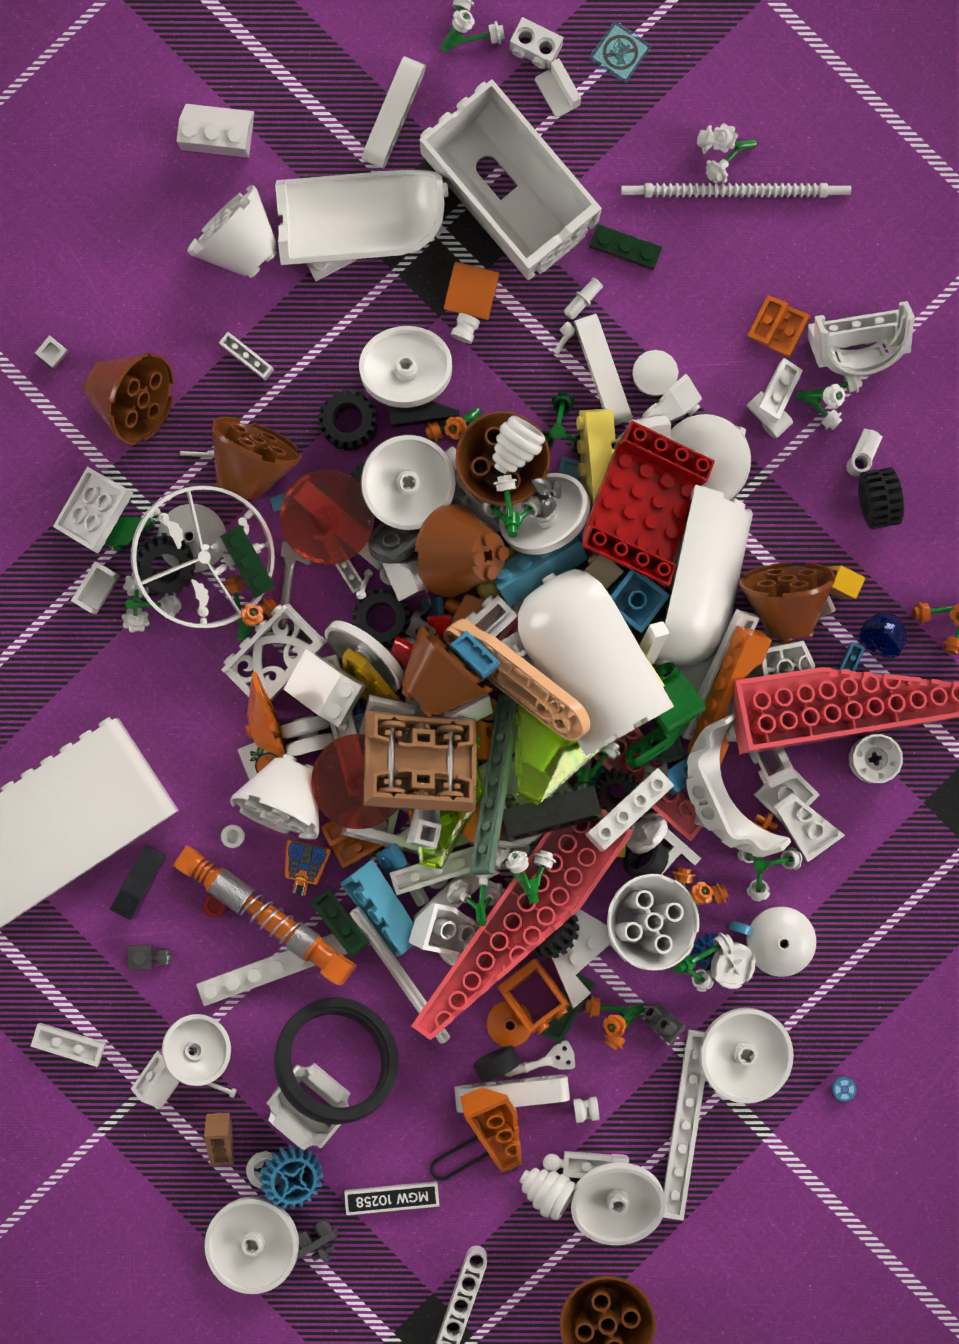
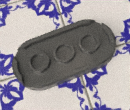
M381 522L369 536V552L374 559L382 563L401 562L415 551L416 539L420 529L402 530Z

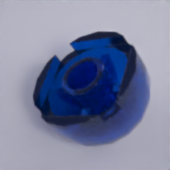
M875 614L869 617L859 630L861 631L859 634L861 642L872 652H875L876 649L883 652L881 656L885 658L898 657L907 641V630L900 618L894 614Z

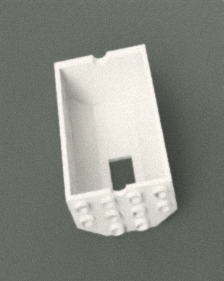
M491 79L488 83H481L470 98H463L457 104L458 110L453 114L445 113L438 121L439 123L435 127H429L423 131L419 139L421 155L436 172L442 175V180L445 183L447 182L448 187L527 280H530L536 275L535 271H538L539 274L545 272L580 243L588 232L587 227L589 226L591 229L599 222L602 208ZM484 157H491L496 160L517 185L502 200L497 197L477 173L476 165Z

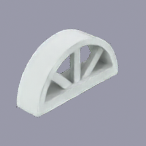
M362 805L350 815L341 832L345 836L387 847L396 843L402 851L428 858L436 854V848L426 849L406 843L410 827L398 835L393 834L399 809L413 817L414 809L391 808L386 832H383L369 809L374 806ZM362 814H364L371 828L356 824Z

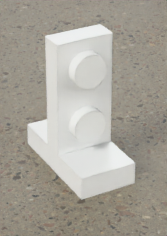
M667 828L664 839L671 846L670 848L665 847L668 851L669 859L662 874L680 854L696 865L701 858Z

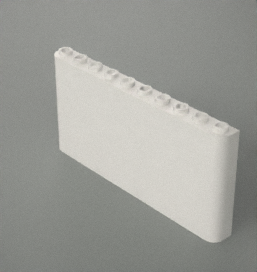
M111 717L106 718L98 724L100 728L94 732L88 730L79 736L80 741L74 745L68 743L59 749L61 753L56 757L48 756L40 762L42 766L36 770L31 768L20 775L21 780L16 783L11 781L1 787L0 928L179 811L119 718L113 720Z

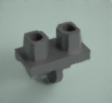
M659 1003L655 1007L649 1005L643 1013L645 1017L644 1022L672 1046L680 1033L687 1028Z
M324 1219L313 1226L319 1236L317 1239L312 1241L307 1230L298 1234L299 1259L317 1249V1252L311 1255L313 1261L320 1258L325 1263L330 1261L328 1253L335 1250L332 1243L326 1247L324 1244L336 1238L339 1232L337 1228L332 1229L328 1221Z

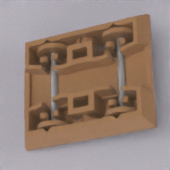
M365 711L364 806L475 813L476 719ZM409 728L406 734H402V731Z

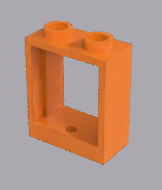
M537 959L531 960L497 987L529 1033H542L550 1026L548 1022L553 1018L557 1020L568 1013L567 1008L571 1006ZM538 972L561 1004L536 1023H533L512 991Z

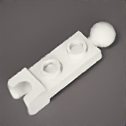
M564 1151V1159H560L556 1154L546 1155L543 1159V1167L549 1172L562 1168V1174L573 1178H582L590 1170L601 1165L619 1162L629 1163V1157L622 1154L609 1155Z

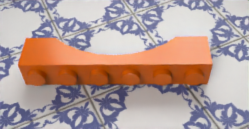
M737 626L735 634L731 638L728 651L722 660L718 676L714 680L712 691L705 702L706 711L702 713L701 718L698 720L693 738L689 742L688 753H691L695 741L706 726L726 717L730 701L734 695V681L744 679L755 667L764 661L772 639L762 631ZM726 733L721 744L720 766L729 746Z

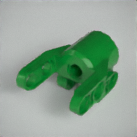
M672 662L663 663L654 670L665 685L663 688L674 707L654 718L659 726L658 728L629 746L625 753V759L631 767H639L671 747L687 727L686 723L706 711L704 703L689 680ZM673 671L670 675L663 677L667 672ZM660 740L658 744L651 746L654 741ZM641 752L637 758L631 759L634 754Z

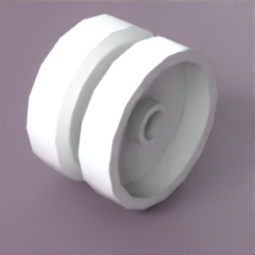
M314 715L280 726L282 738H298V741L288 743L285 746L287 755L295 757L336 746L333 733L319 735V731L330 727V722L320 716L314 717Z

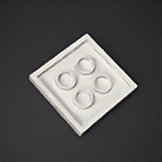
M87 467L53 527L99 554L133 492Z

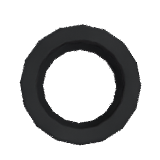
M661 843L650 851L641 854L633 853L628 848L623 858V867L633 878L646 874L661 875L668 864L669 854ZM653 851V855L648 863L638 868L642 858Z
M508 1045L483 1056L473 1066L480 1081L487 1082L512 1071L520 1064V1060L514 1047Z

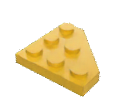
M349 648L343 654V670L367 684L361 695L363 699L368 701L369 695L402 702L362 653L354 652Z

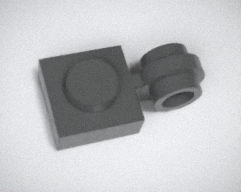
M153 945L128 946V970L153 969V960H156L157 965L171 964L170 959H173L170 949H158L156 954H153Z

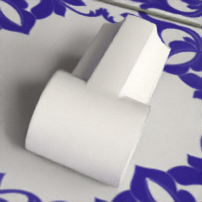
M761 391L746 406L762 422L765 431L771 437L777 439L793 424V420L783 411L780 419L774 424L757 413L756 409L764 395Z
M863 429L854 452L846 465L850 475L859 477L862 472L868 471L871 468L872 460L883 437L878 432ZM855 460L862 461L864 469H858L855 466Z

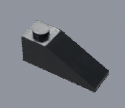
M433 401L408 408L388 405L391 428L426 424L427 422L432 423L435 421L441 422L446 421L449 417H460L459 410Z
M146 845L121 886L110 910L129 920L136 918L167 855Z

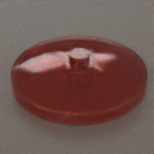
M318 470L299 478L286 492L280 507V527L287 544L300 557L317 564H337L352 558L366 545L374 526V514L364 501L361 484L353 477L335 470Z
M365 734L346 735L331 742L318 756L312 771V792L320 810L334 823L351 829H366L377 826L388 820L398 810V808L364 806Z

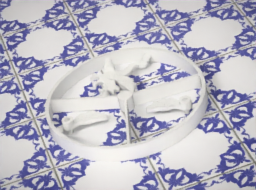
M213 486L185 487L159 499L150 507L139 522L131 547L133 575L146 601L166 618L178 624L194 628L223 626L241 618V611L218 577L219 574L226 571L227 566H229L230 570H235L232 567L235 563L229 554H221L224 559L220 561L226 564H222L216 569H213L210 565L211 555L207 552L209 548L228 551L222 540L219 539L210 546L202 544L191 491H219L243 503L249 510L245 513L244 517L238 519V523L244 526L243 530L246 535L250 531L246 519H250L255 515L264 531L267 542L260 545L255 543L252 546L257 554L261 552L262 548H268L267 572L270 578L273 574L275 558L273 540L269 528L260 513L241 496L226 489ZM186 492L200 551L197 552L196 558L141 581L137 569L136 553L138 540L146 521L152 513L158 515V521L168 527L169 535L173 538L177 549H180L181 541L184 539L182 536L183 530L179 528V524L168 521V514L161 513L158 507L170 498ZM195 562H200L207 565L237 613L229 618L207 623L205 617L209 611L205 606L209 600L208 590L204 588L203 583H198L192 579L191 583L195 590V597L199 600L197 613L202 618L200 623L179 620L161 610L150 599L143 584ZM264 594L253 598L250 603L256 605Z

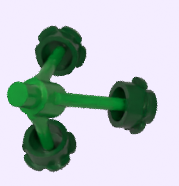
M559 392L552 397L553 408L558 412L556 424L551 428L550 432L542 430V433L547 440L549 450L554 445V439L564 438L572 442V448L579 454L577 451V441L580 440V433L573 437L567 434L565 427L562 426L563 414L568 413L573 408L574 398L566 392Z

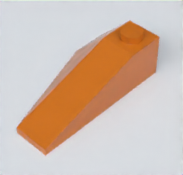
M254 672L251 676L247 711L249 725L245 726L248 738H253L257 747L283 758V755L287 753L280 730L279 717L257 672Z
M481 1087L460 1096L465 1119L500 1172L503 1173L522 1165L517 1110L508 1095Z

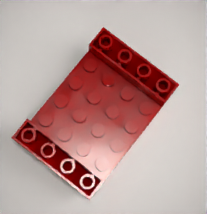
M631 421L614 449L583 529L582 547L668 587L677 564L673 563L687 524L692 501L690 500L691 492L695 485L702 486L708 481L715 460L635 421Z

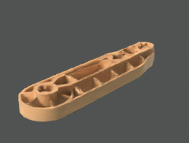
M463 618L455 621L444 631L443 637L448 645L465 631H468L500 662V666L487 676L486 679L556 734L566 740L576 741L590 729V719L584 707L574 697L496 637L480 630Z

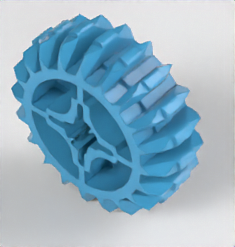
M289 1145L288 1151H285L283 1147H280V1154L277 1155L275 1152H272L273 1159H265L268 1167L261 1168V1172L264 1174L260 1177V1182L263 1184L261 1190L263 1193H266L265 1197L267 1200H272L271 1202L274 1206L280 1204L281 1209H285L289 1205L290 1209L294 1210L295 1204L298 1203L303 1208L304 1200L311 1203L310 1195H318V1191L315 1188L322 1187V1183L319 1180L323 1178V1173L320 1171L322 1165L320 1162H317L318 1158L315 1154L311 1155L312 1152L309 1149L303 1150L300 1147L294 1149L293 1145ZM306 1165H307V1166H308V1177H307V1180L304 1181L303 1178H302V1176H303V1173L305 1172V1171H304V1168H305ZM278 1173L281 1179L279 1187L275 1189L274 1181Z

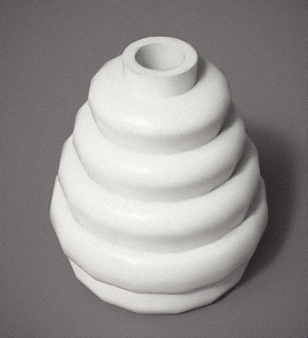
M511 416L507 422L500 426V433L496 437L498 443L494 447L496 452L492 456L496 462L494 467L504 474L507 471L515 472L518 467H523L526 462H530L534 458V455H538L541 452L545 436L527 421L517 416Z
M533 1168L530 1172L526 1170L519 1181L523 1184L522 1192L527 1194L529 1201L533 1202V1207L540 1210V1214L543 1217H551L553 1220H558L567 1209L576 1185L565 1174H559L556 1171L549 1172L546 1169L540 1171L538 1168Z

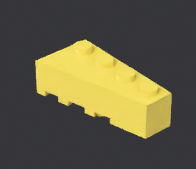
M609 409L579 410V416L576 420L577 429L580 430L577 451L580 454L581 462L578 463L577 470L579 477H581V484L588 494L591 508L614 452L611 444L616 442L613 411Z

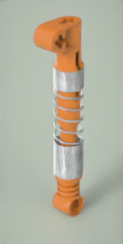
M186 845L174 862V867L187 876L194 877L196 881L199 880L200 884L203 883L206 892L211 894V896L213 895V897L222 902V904L224 903L235 913L242 916L246 911L253 916L250 923L256 918L258 920L257 924L261 926L260 930L264 928L270 933L269 937L274 935L277 939H280L279 944L282 942L287 944L286 949L290 950V952L296 954V956L304 961L314 963L322 969L320 973L331 982L339 986L343 985L355 970L357 965L324 943L323 938L318 933L314 932V930L312 931L308 926L306 927L302 922H294L292 915L286 916L282 908L276 909L273 906L272 901L263 904V894L254 897L255 889L233 875L229 870L227 871L223 867H215L213 863L210 864V861H205V857L192 847Z

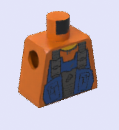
M295 839L287 840L285 878L295 880L292 893L306 896L308 883L315 885L319 883L332 848Z

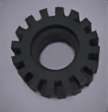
M612 768L610 772L606 770L600 776L595 790L598 801H601L600 807L602 809L607 806L606 811L610 812L611 809L617 806L639 785L638 782L635 783L637 779L635 776L630 777V771H627L625 774L623 773V768H620L619 771H616V768ZM611 784H619L625 788L626 794L620 798L614 797L609 793L608 787Z

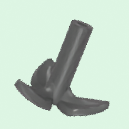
M533 479L531 484L537 492L532 496L545 500L542 505V517L546 518L554 512L557 506L554 497H561V486L559 482H554L551 488L549 481L546 479Z

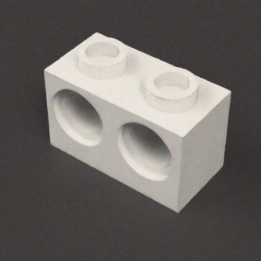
M522 17L510 40L509 50L518 58L523 59L525 57L531 60L538 68L550 69L551 62L556 60L563 46V37ZM523 37H527L531 40V42H529L528 44H523L519 40ZM547 47L551 52L543 54L540 52V49Z

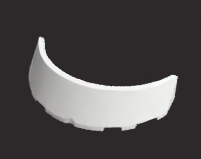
M732 713L706 726L695 741L687 761L688 778L686 779L688 795L691 803L695 806V812L708 831L711 830L722 839V843L730 848L735 847L744 852L753 854L752 856L765 857L783 851L791 841L788 837L770 833L752 823L739 811L726 791L720 771V750L724 735L731 722L736 718L735 714Z

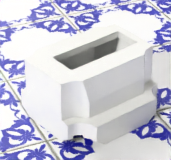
M315 1063L308 1067L296 1065L293 1068L297 1082L303 1081L331 1106L349 1107L348 1097L350 1092ZM279 1086L267 1101L271 1109L268 1120L303 1150L312 1145L322 1148L341 1125L331 1124L329 1127L325 1123H320L304 1116L288 1102Z

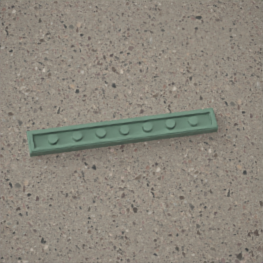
M506 694L499 695L497 699L470 873L473 875L494 874L520 708V705Z

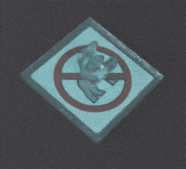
M614 20L589 56V59L627 84L652 48V45Z

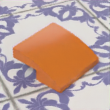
M455 261L444 309L488 320L500 272Z
M767 295L747 337L791 359L811 316L790 307L787 302Z
M361 805L320 827L344 870L384 848L383 845L341 834L347 819ZM362 814L356 824L371 828L364 814Z

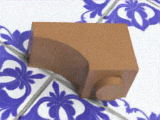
M230 1113L206 1114L204 1138L210 1166L234 1165L233 1126Z

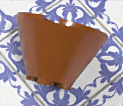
M144 353L107 361L98 360L89 373L88 378L83 381L82 391L85 392L89 403L116 438L124 443L136 445V442L141 440L147 441L153 437L165 422L173 402V396H170L171 384H175L174 375L168 361L154 353Z
M496 411L480 416L468 425L457 444L455 462L461 482L473 496L488 504L506 506L504 491L497 492L496 485L493 484L498 482L497 477L511 475L512 479H517L515 482L516 489L509 490L511 504L514 505L534 495L537 491L531 484V480L537 478L546 479L549 471L550 451L546 438L542 444L541 452L538 455H534V458L530 462H526L523 467H518L515 472L507 471L504 474L494 467L496 462L492 456L496 452L494 447L498 443L496 437L500 433V426L507 422L511 416H517L527 421L542 433L531 420L514 412Z
M216 418L212 424L216 472L215 487L231 491L247 501L248 499L257 500L300 462L302 454L299 453L298 455L296 452L298 447L274 430L254 422L252 426L240 423V418Z
M460 504L441 506L434 510L423 522L415 545L419 564L416 565V569L420 579L428 590L442 597H457L489 580H494L509 556V550L505 547L500 536L472 509Z
M792 562L776 563L758 567L745 573L744 579H740V588L757 617L760 618L759 620L768 636L779 638L781 643H791L795 638L814 636L815 626L835 582V573L832 569L815 563L805 562V567L792 566Z
M425 625L419 628L401 683L403 686L401 692L410 701L417 700L420 703L419 708L428 717H431L432 714L437 716L491 693L493 687L486 679L482 681L449 649V645L439 635L431 636L429 634L431 629Z
M598 1276L588 1279L569 1294L562 1307L560 1334L563 1344H652L655 1338L656 1318L648 1297L637 1285L624 1278Z

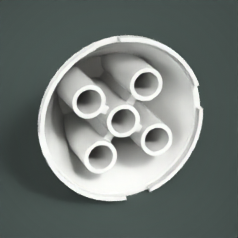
M254 185L246 188L248 193L244 196L241 193L237 194L201 230L203 234L198 240L195 238L188 247L187 252L191 256L252 278L259 272L260 268L258 266L264 260L269 262L277 254L275 251L277 243L259 193Z
M284 754L283 758L273 759L234 793L230 799L233 807L236 804L241 807L240 813L263 826L286 835L289 834V831L300 833L299 838L311 840L318 837L317 769L308 764L303 766L297 763V759L293 756Z
M660 874L641 875L626 882L613 897L607 916L608 933L618 954L631 965L645 970L667 969L681 962L692 950L696 934L699 932L698 909L689 891L678 881Z

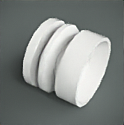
M883 734L867 735L858 739L851 747L849 753V766L853 774L867 783H885L893 779L900 772L903 764V754L898 743L891 737ZM872 753L874 756H879L876 765L868 760V758L872 757Z

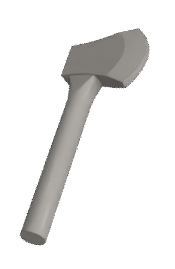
M312 540L299 542L282 541L281 557H284L285 565L280 601L282 606L290 604L296 561L309 566L315 558L316 548ZM283 618L280 621L279 628H286L288 618Z

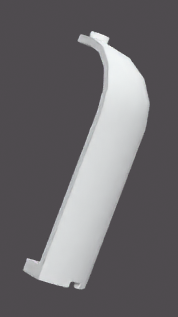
M394 170L276 180L278 216H283V223H280V226H278V246L281 265L398 256L418 251L434 239L443 222L444 197H448L447 182L443 183L442 175L438 172L428 170Z
M695 485L691 492V506L664 623L669 635L655 661L656 666L672 662L677 667H692L708 661L717 652L730 624L753 513L751 509L745 510L746 504L736 498H733L731 501L724 499V493L699 485Z
M577 569L563 572L558 576L552 573L542 579L544 584L536 588L524 599L518 612V632L523 646L535 668L574 697L588 713L590 729L582 738L577 740L586 756L634 730L633 724L637 728L674 707L612 597L603 585L589 573Z

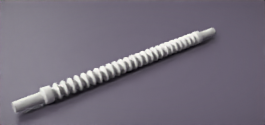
M645 183L644 186H621V195H644L645 198H652L653 195L656 198L659 195H662L663 198L665 195H668L669 198L672 195H675L676 198L678 195H681L683 198L685 195H688L689 198L691 195H695L696 198L698 195H701L702 198L705 195H708L709 198L711 195H714L715 198L718 195H721L722 198L724 195H727L728 198L731 195H734L735 198L737 195H740L742 198L744 195H747L748 198L751 195L755 198L757 195H760L761 198L764 195H767L768 198L770 195H773L774 198L777 195H780L781 198L783 195H786L787 198L790 195H793L794 198L797 195L801 198L803 195H806L807 198L812 195L815 198L816 195H819L820 198H826L828 195H851V186H828L827 183H820L819 186L816 183L813 186H810L809 183L806 186L803 183H800V186H797L796 183L793 186H790V183H787V186H784L783 183L780 186H777V183H774L773 186L770 183L767 186H764L763 183L760 186L757 183L754 186H751L750 183L747 186H744V183H741V186H738L737 183L734 186H731V183H728V186H725L724 183L721 186H718L717 183L714 186L711 183L708 186H705L704 183L701 186H698V183H695V186H692L691 183L688 186H685V183H682V186H679L678 183L675 186H672L671 183H669V186H666L665 183L659 186L656 183L653 186L652 183Z

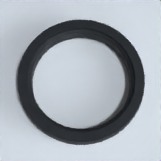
M324 998L304 1006L287 1021L275 1046L274 1070L283 1095L301 1114L320 1123L333 1125L347 1124L370 1115L386 1100L395 1084L398 1073V1051L390 1029L372 1009L360 1002L347 998ZM324 1015H340L356 1021L371 1034L380 1053L381 1072L376 1088L366 1100L349 1107H332L314 1100L301 1088L292 1069L291 1049L297 1032L308 1021Z

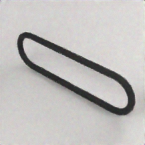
M477 1135L432 1162L430 1172L434 1179L438 1181L447 1180L489 1155L486 1152L445 1177L435 1175L433 1169L438 1161L478 1138Z

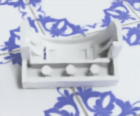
M908 301L899 302L898 310L825 321L824 315L815 316V323L808 324V341L819 368L828 367L833 372L843 376H867L890 367L904 354L911 353L915 316ZM873 342H877L872 346L858 350L841 349L861 344L869 345ZM882 343L886 345V348L889 352L888 355L886 354Z

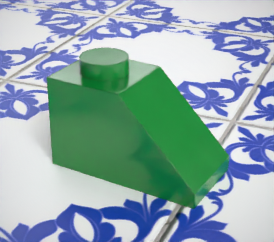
M119 517L104 545L111 547V551H125V547H132L135 531L143 517ZM148 518L141 531L139 540L155 525L154 519Z

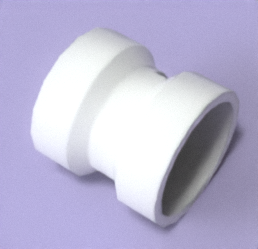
M459 313L457 326L453 328L451 336L461 342L472 344L474 330L478 329L480 321L468 314Z
M589 1097L588 1100L573 1099L576 1123L584 1122L586 1119H591L592 1121L600 1120L597 1097Z

